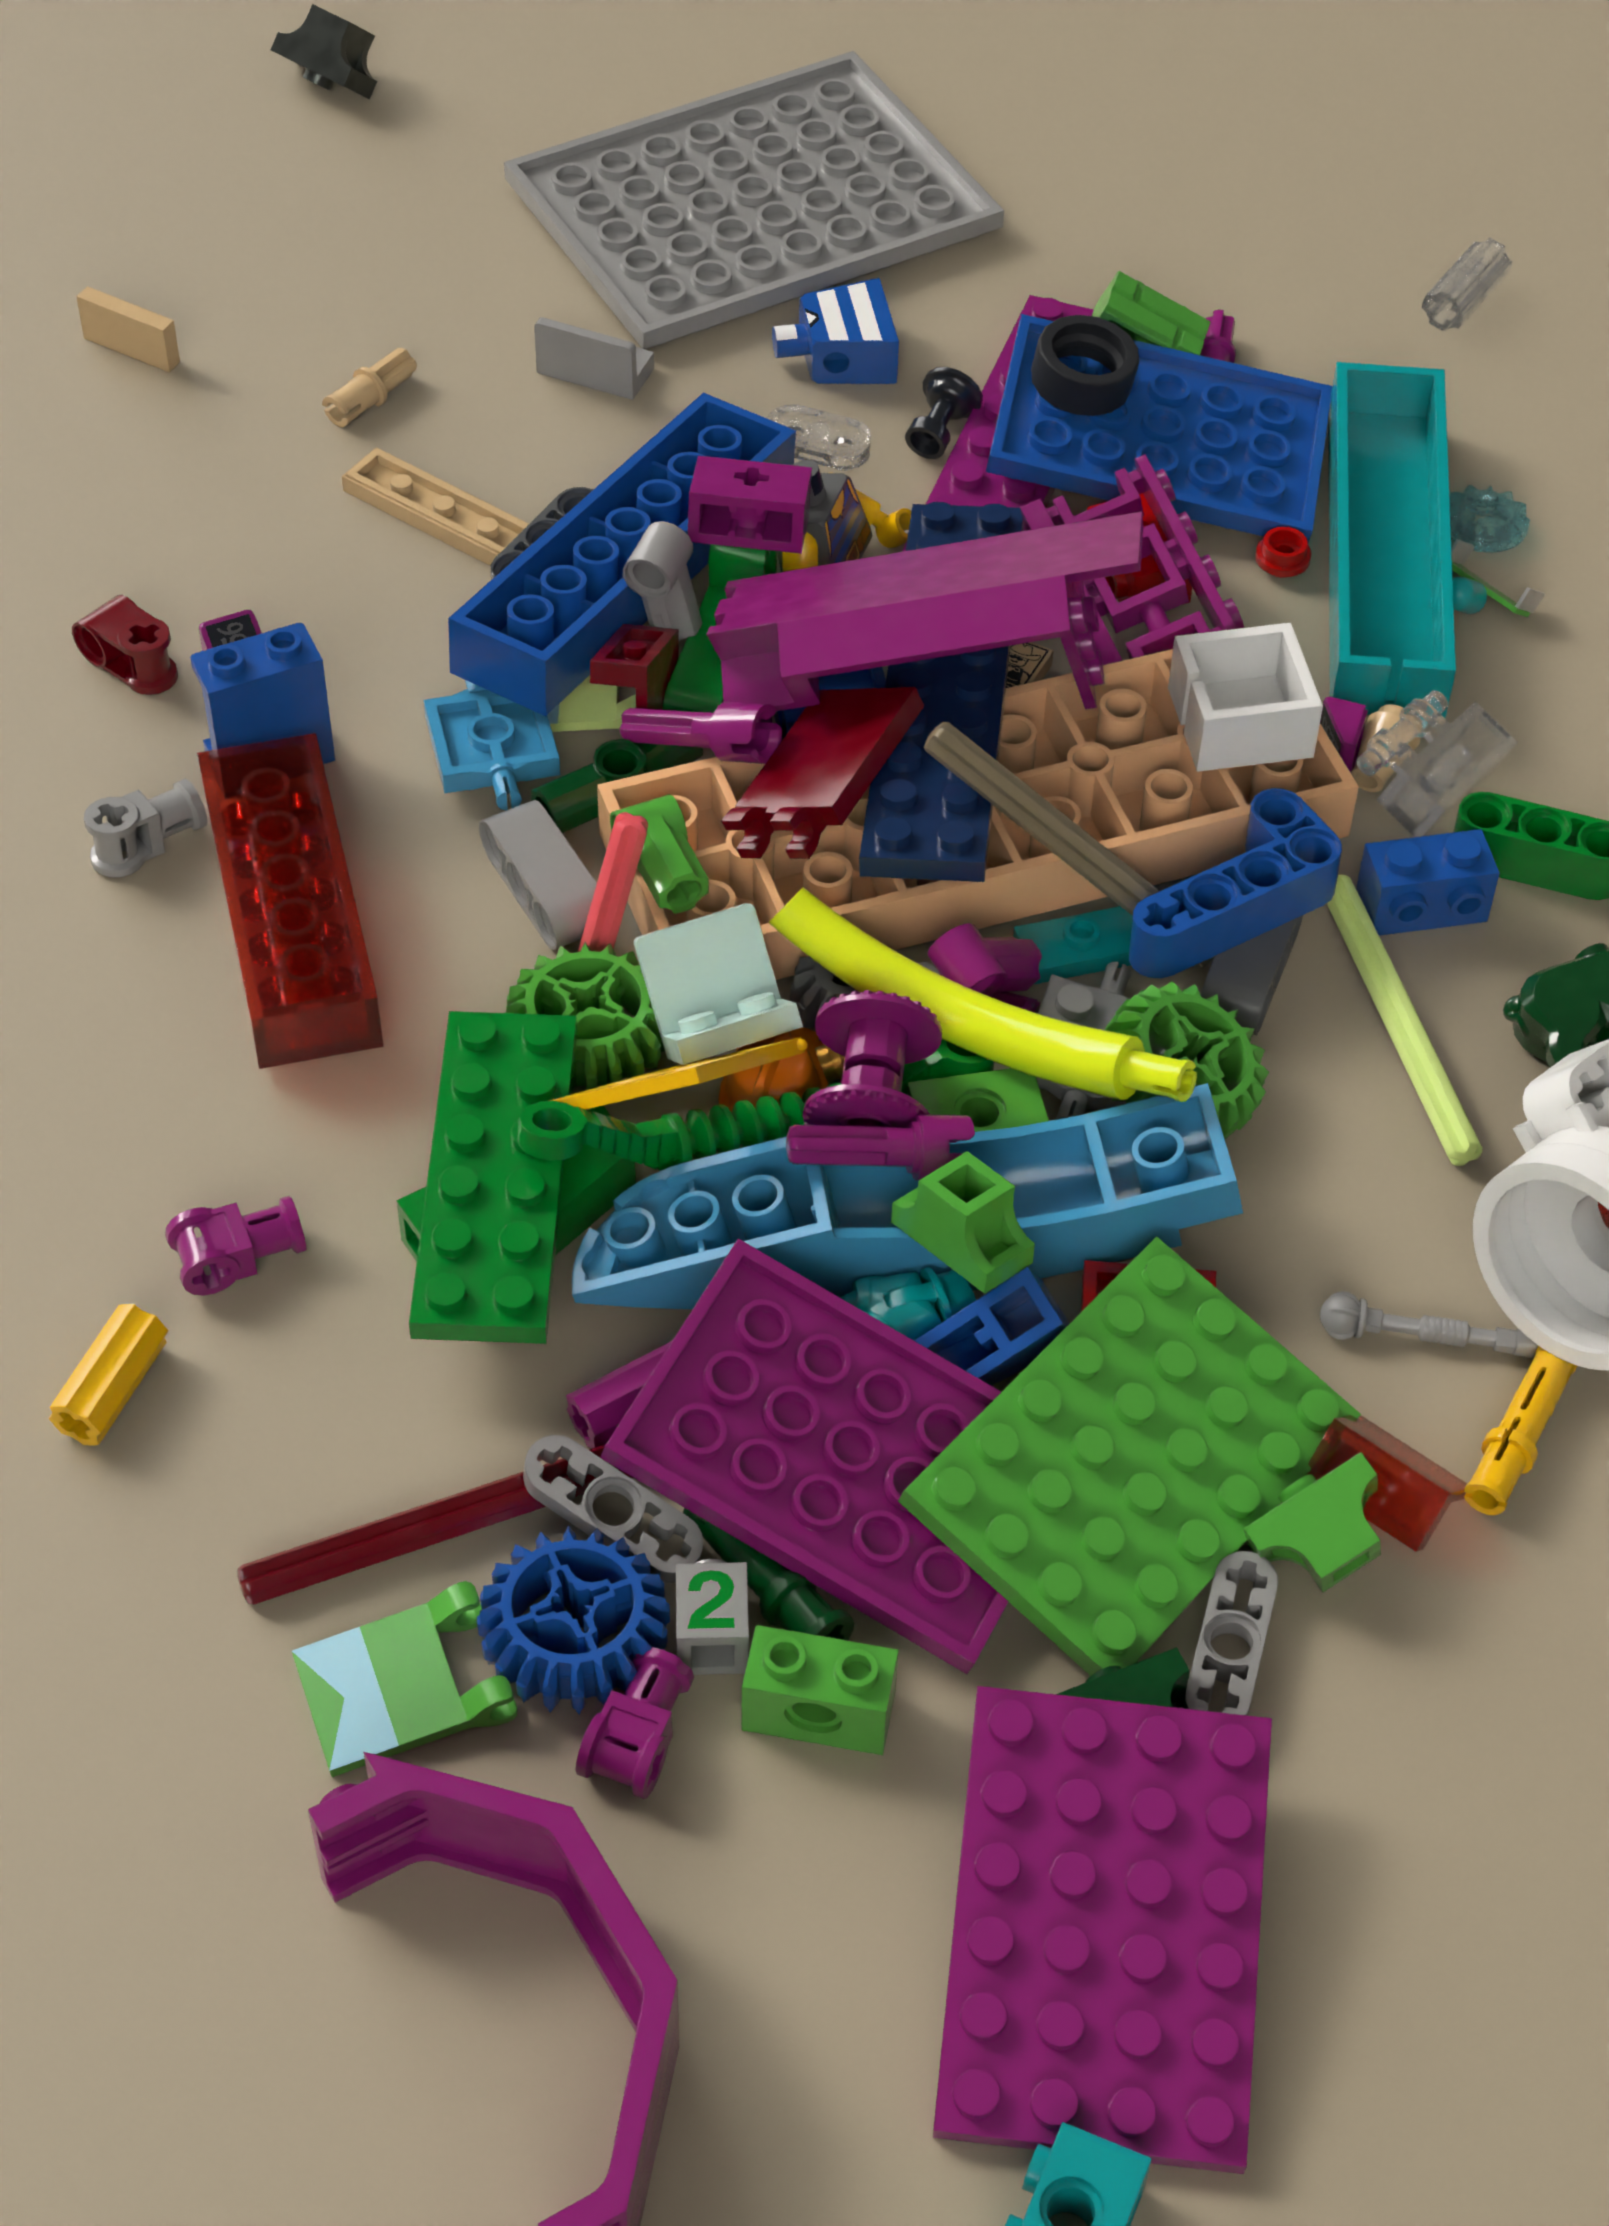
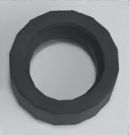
M1085 315L1058 318L1045 326L1038 339L1031 367L1032 383L1041 397L1061 410L1086 416L1111 413L1124 405L1131 393L1139 365L1138 347L1128 333L1116 324L1104 319ZM1067 356L1087 357L1100 362L1112 373L1102 375L1084 374L1069 368L1058 358Z

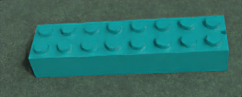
M1336 362L1328 417L1330 697L1366 705L1367 715L1377 712L1384 705L1391 704L1409 710L1418 719L1445 721L1456 673L1445 369Z

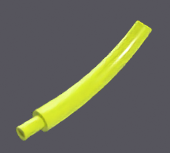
M804 887L768 922L806 955L858 992H864V990L872 992L884 991L889 994L896 993L901 997H910L912 1001H919L921 1006L930 1008L931 1013L936 1014L937 1020L941 1023L943 1040L998 1064L1057 1084L1119 1100L1128 1099L1138 1090L1173 1098L1175 1101L1186 1102L1194 1091L1197 1072L1193 1071L1196 1067L1193 1061L1145 1052L1142 1041L1136 1036L1096 1029L1044 1016L1002 1002L956 983L910 960L868 935L836 913Z

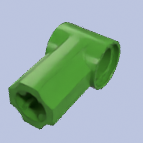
M669 794L612 811L610 813L611 831L616 816L622 812H628L633 816H642L648 822L647 836L637 868L659 908L670 909L674 914L693 909L696 903L709 893V878L688 843L685 820L675 798Z

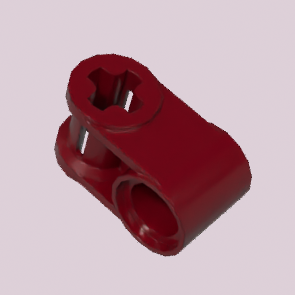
M117 595L73 624L71 628L72 636L82 655L92 665L103 668L127 684L133 691L146 695L159 694L169 690L178 679L176 663L168 656L167 651L171 641L169 627L164 621L153 617L139 608L128 597Z

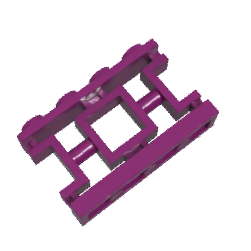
M1145 454L1135 458L1136 470L1127 473L1126 469L1123 468L1115 472L1118 491L1121 496L1073 516L1063 495L1053 499L1054 506L1048 509L1045 508L1041 498L1020 507L1026 531L1142 511V516H1144L1139 496L1141 493L1144 494L1168 541L1164 542L1154 523L1144 527L1141 559L1152 554L1166 582L1118 603L1105 577L1083 581L1085 597L1094 596L1099 631L1093 632L1095 647L1100 650L1103 665L1123 661L1101 618L1104 615L1107 616L1116 634L1142 622L1146 624L1149 633L1125 643L1129 659L1171 650L1174 646L1175 636L1244 628L1243 620L1232 598L1223 601L1216 589L1221 586V581L1211 557L1208 554L1199 557L1194 547V544L1198 543V537L1190 517L1186 511L1177 514L1171 502L1176 500L1166 472L1164 469L1155 472ZM1185 579L1189 580L1213 629L1209 630L1200 610L1172 623L1168 619L1165 612L1189 602Z

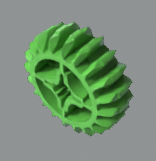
M586 942L580 952L575 953L568 952L560 945L556 959L552 960L538 955L534 969H521L517 985L510 986L505 1013L576 1016L577 1040L572 1090L576 1086H585L589 1090L620 1081L623 1078L644 1074V1068H657L661 1052L665 1051L642 970L634 951L618 957L611 943L601 952L591 951ZM623 1007L627 1009L634 1016V1018L624 1014Z
M1173 981L1160 988L1151 984L1147 989L1141 990L1138 995H1134L1131 999L1124 1001L1116 1011V1015L1105 1028L1106 1031L1138 1037L1143 1043L1145 1052L1179 1060L1187 1059L1193 1061L1196 1065L1193 1071L1197 1072L1195 1086L1208 1083L1224 1139H1227L1236 1129L1241 1130L1252 1118L1253 1111L1261 1104L1262 1097L1266 1093L1262 1086L1265 1084L1269 1071L1260 1064L1265 1050L1250 1043L1255 1028L1241 1027L1236 1021L1238 1009L1230 1012L1225 1011L1219 1006L1218 994L1207 999L1202 998L1195 984L1183 991ZM1136 1090L1126 1100L1112 1098V1101L1131 1103L1159 1095Z

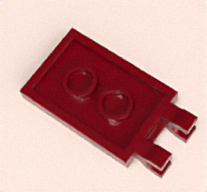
M916 687L819 690L820 704L807 706L735 805V808L729 810L721 820L725 830H743L745 832L743 840L736 848L740 857L761 859L770 844L771 835L774 831H793L792 839L785 848L787 855L790 859H810L819 844L820 835L826 826L843 825L923 709L924 704Z

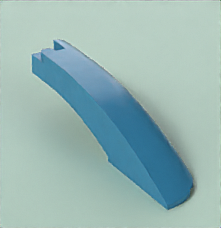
M1208 1083L1195 1086L1192 1095L1186 1102L1175 1101L1173 1098L1159 1095L1079 1116L1019 1127L975 1132L974 1137L970 1140L950 1143L949 1153H965L968 1151L1015 1186L1013 1206L1016 1219L1026 1236L1035 1243L1033 1263L1028 1268L1040 1278L1083 1270L1084 1260L1118 1262L1134 1258L1156 1236L1170 1248L1182 1246L1179 1229L1243 1214L1237 1179ZM787 1137L668 1167L644 1178L625 1190L613 1200L615 1210L600 1225L597 1231L591 1228L588 1229L576 1254L571 1284L575 1303L639 1308L693 1309L737 1239L744 1241L838 1297L852 1292V1283L859 1278L867 1276H889L908 1272H917L920 1276L921 1269L931 1267L936 1274L952 1269L891 1223L892 1203L918 1187L919 1180L913 1179L912 1174L907 1172L906 1167L795 1165L788 1161L786 1151ZM968 1282L972 1291L979 1290L970 1282Z

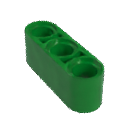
M1491 792L1471 793L1464 797L1459 804L1453 832L1482 829L1500 872V878L1590 900L1609 899V821Z

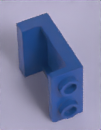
M295 623L191 655V665L203 691L210 738L203 740L205 756L224 795L335 761L323 659L303 623Z

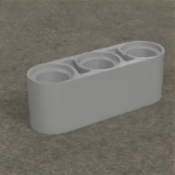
M533 800L481 820L479 822V833L489 860L548 947L555 950L560 948V945L563 947L580 940L597 883L539 801Z

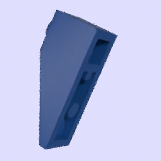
M1027 1267L916 1339L915 1342L992 1386L1025 1369L1070 1323L1043 1280Z

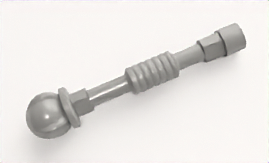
M1344 1291L1332 1294L1320 1309V1321L1330 1336L1340 1340L1350 1339L1353 1336L1361 1338L1364 1331L1380 1333V1330L1418 1335L1420 1341L1459 1347H1464L1467 1343L1490 1346L1497 1352L1534 1358L1537 1344L1529 1339L1520 1329L1513 1330L1496 1327V1330L1470 1327L1467 1321L1428 1315H1423L1421 1319L1384 1314L1382 1309L1369 1308L1366 1299L1360 1298L1358 1300L1355 1295Z

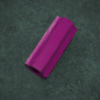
M671 1342L566 1395L569 1417L575 1430L584 1439L587 1447L595 1448L608 1442Z

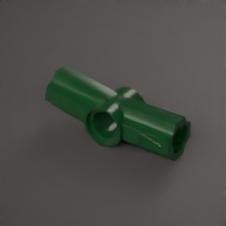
M625 739L610 740L596 749L593 763L532 789L531 801H539L559 830L564 833L599 817L597 784L694 762L703 756V748L634 743Z

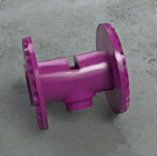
M852 991L851 994L843 993L839 995V998L833 997L829 1002H825L817 1013L815 1031L823 1044L845 1057L841 1085L817 1091L807 1099L803 1109L804 1124L907 1127L909 1121H914L916 1114L930 1115L920 1102L902 1093L901 1090L904 1065L931 1056L941 1044L942 1027L940 1021L937 1020L936 1014L931 1013L930 1008L921 1006L919 1001L910 1000V997H901L896 993L889 994L884 991Z

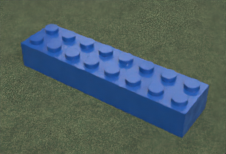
M703 392L448 618L450 673L547 716L590 675V660L622 624L643 625L648 621L642 597L627 585L623 577V568L646 529L652 523L661 521L672 523L688 535L689 491L698 456L793 465L796 430ZM692 542L693 553L686 564L690 579L694 578L708 564L710 544Z

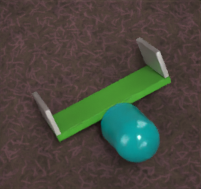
M1456 539L1451 547L1452 570L1460 576L1453 578L1454 610L1466 614H1475L1485 606L1487 595H1489L1515 614L1528 617L1530 613H1534L1545 596L1543 592L1527 587L1516 603L1462 566L1475 546Z

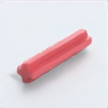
M622 812L615 818L577 952H580L585 942L591 951L601 952L610 943L614 949L647 836L648 822L642 816H633L628 812Z

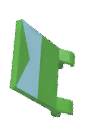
M459 1582L448 1587L425 1604L292 1650L332 1777L366 1766L363 1751L388 1758L468 1728L498 1726L515 1719L518 1709L510 1683L505 1676L497 1675L485 1679L462 1696H459L438 1633L461 1632L477 1627V1616L480 1615V1610L482 1609L476 1588L471 1582Z

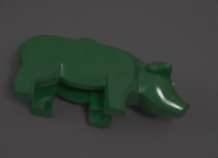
M1604 943L1594 944L1585 948L1573 960L1534 973L1527 978L1520 990V994L1512 996L1504 1004L1503 1015L1507 1020L1513 1022L1514 1035L1518 1042L1529 1053L1546 1061L1550 1068L1570 1053L1609 1039V948Z

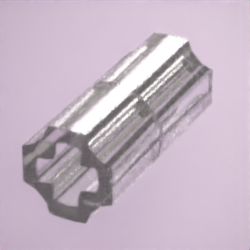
M1488 238L1483 242L1475 241L1426 294L1423 300L1422 309L1429 318V324L1445 332L1450 328L1459 329L1510 271L1512 261L1508 258L1503 244Z

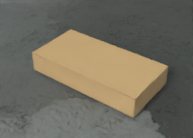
M88 286L76 296L84 339L169 373L180 363L174 320Z

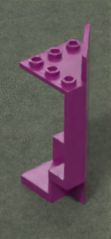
M1142 511L728 581L725 587L727 599L720 600L714 614L716 626H710L706 634L721 660L724 702L772 704L777 709L776 711L819 705L818 677L1061 638L1085 710L1097 708L1095 686L1105 684L1100 650L1095 647L1093 632L1099 631V623L1094 596L1085 597L1083 581L1141 571L1143 542ZM772 717L767 720L761 719V722L772 723Z

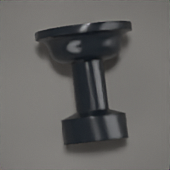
M936 367L928 371L922 384L923 392L931 411L928 416L915 418L905 434V441L909 448L924 458L937 459L944 454L951 441V435L946 427L949 420L969 418L972 410L980 409L983 404V394L973 379L963 372L949 367Z

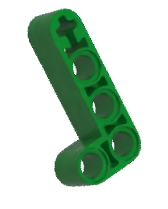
M710 544L708 562L709 586L699 608L702 625L695 636L687 637L668 683L662 710L713 713L724 702L721 660L706 634L710 626H716L714 614L720 600L727 599L725 592L727 582L777 573V551Z

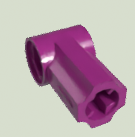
M971 923L959 925L944 933L931 945L927 953L941 976L989 997L996 992L1027 991L1041 978L1039 962L1042 954L1032 939L982 937L976 926Z

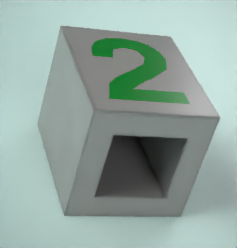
M705 1559L696 1563L676 1564L677 1657L692 1669L694 1675L745 1674L749 1657L747 1562L727 1563L719 1559Z

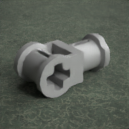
M183 779L174 783L172 790L151 799H147L138 789L122 797H106L90 804L84 813V824L94 840V846L90 852L91 864L95 871L104 876L124 877L131 875L139 870L145 861L165 853L163 839L190 827L193 830H197L207 826L206 810L193 784L189 780ZM104 816H106L107 818L106 823L102 822V818ZM123 851H127L126 858H123Z

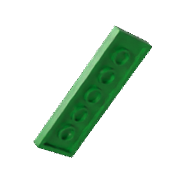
M449 1011L409 1316L411 1339L547 1344L565 1159L549 1161L537 1159L526 1154L519 1147L517 1140L518 1123L521 1111L528 1105L571 1095L577 1040L576 1016Z

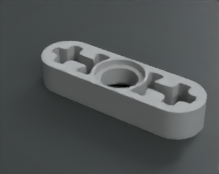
M550 1435L536 1441L528 1450L525 1458L523 1480L529 1494L589 1536L598 1528L604 1536L605 1546H609L624 1537L629 1545L630 1556L645 1553L646 1558L650 1562L651 1574H660V1578L665 1583L676 1582V1564H690L699 1561L703 1550V1537L698 1525L691 1518L573 1439L562 1435ZM559 1457L568 1461L566 1474L582 1487L588 1474L596 1478L586 1488L581 1505L572 1502L575 1498L577 1486L559 1476L551 1484L542 1479L544 1466L540 1462L541 1460L553 1464ZM607 1492L622 1494L631 1503L633 1514L628 1521L621 1525L611 1526L604 1524L597 1519L593 1512L592 1504L595 1499ZM647 1512L653 1516L648 1531L661 1540L667 1541L673 1534L679 1535L684 1539L681 1551L687 1557L682 1558L674 1554L667 1562L661 1560L657 1556L660 1544L644 1531L638 1544L629 1540L638 1531L644 1513Z
M1240 1551L1229 1554L1218 1564L1186 1689L1184 1709L1208 1711L1215 1680L1229 1683L1225 1708L1222 1713L1249 1714L1278 1587L1277 1572L1271 1562L1265 1557L1260 1558L1257 1553ZM1240 1579H1247L1253 1582V1589L1250 1593L1246 1613L1233 1610L1237 1585ZM1231 1633L1242 1637L1248 1643L1251 1651L1241 1659H1226L1214 1651L1211 1641L1218 1635Z

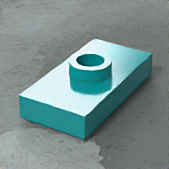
M1121 906L1015 926L1013 937L1016 939H1032L1042 954L1039 962L1041 978L1033 984L1035 985L1049 982L1051 975L1070 978L1105 971L1107 964L1111 962H1119L1117 968H1121L1122 964L1131 966L1129 962V946L1133 916Z

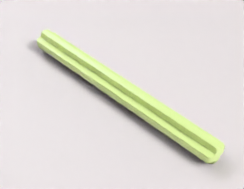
M1339 874L1335 894L1332 900L1326 904L1447 1156L1453 1165L1464 1166L1469 1161L1478 1159L1482 1154L1483 1148L1355 885L1349 876Z

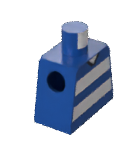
M880 278L806 293L800 298L799 324L772 327L775 358L804 356L810 378L817 384L897 383L899 340Z

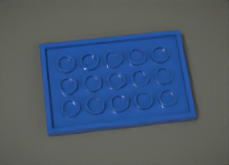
M1021 314L986 472L1109 501L1121 496L1118 491L1115 472L1123 468L1126 469L1127 473L1136 470L1135 458L1145 454L1155 472L1160 469H1164L1175 493L1176 500L1172 501L1171 504L1177 514L1186 511L1191 520L1263 537L1273 528L1291 527L1302 532L1309 543L1313 531L1332 386L1133 340L1138 347L1139 365L1131 393L1125 404L1107 414L1097 416L1076 415L1054 407L1040 396L1032 383L1031 367L1038 339L1045 326L1053 321ZM1067 356L1058 358L1069 368L1084 374L1102 375L1112 373L1100 362L1087 357Z

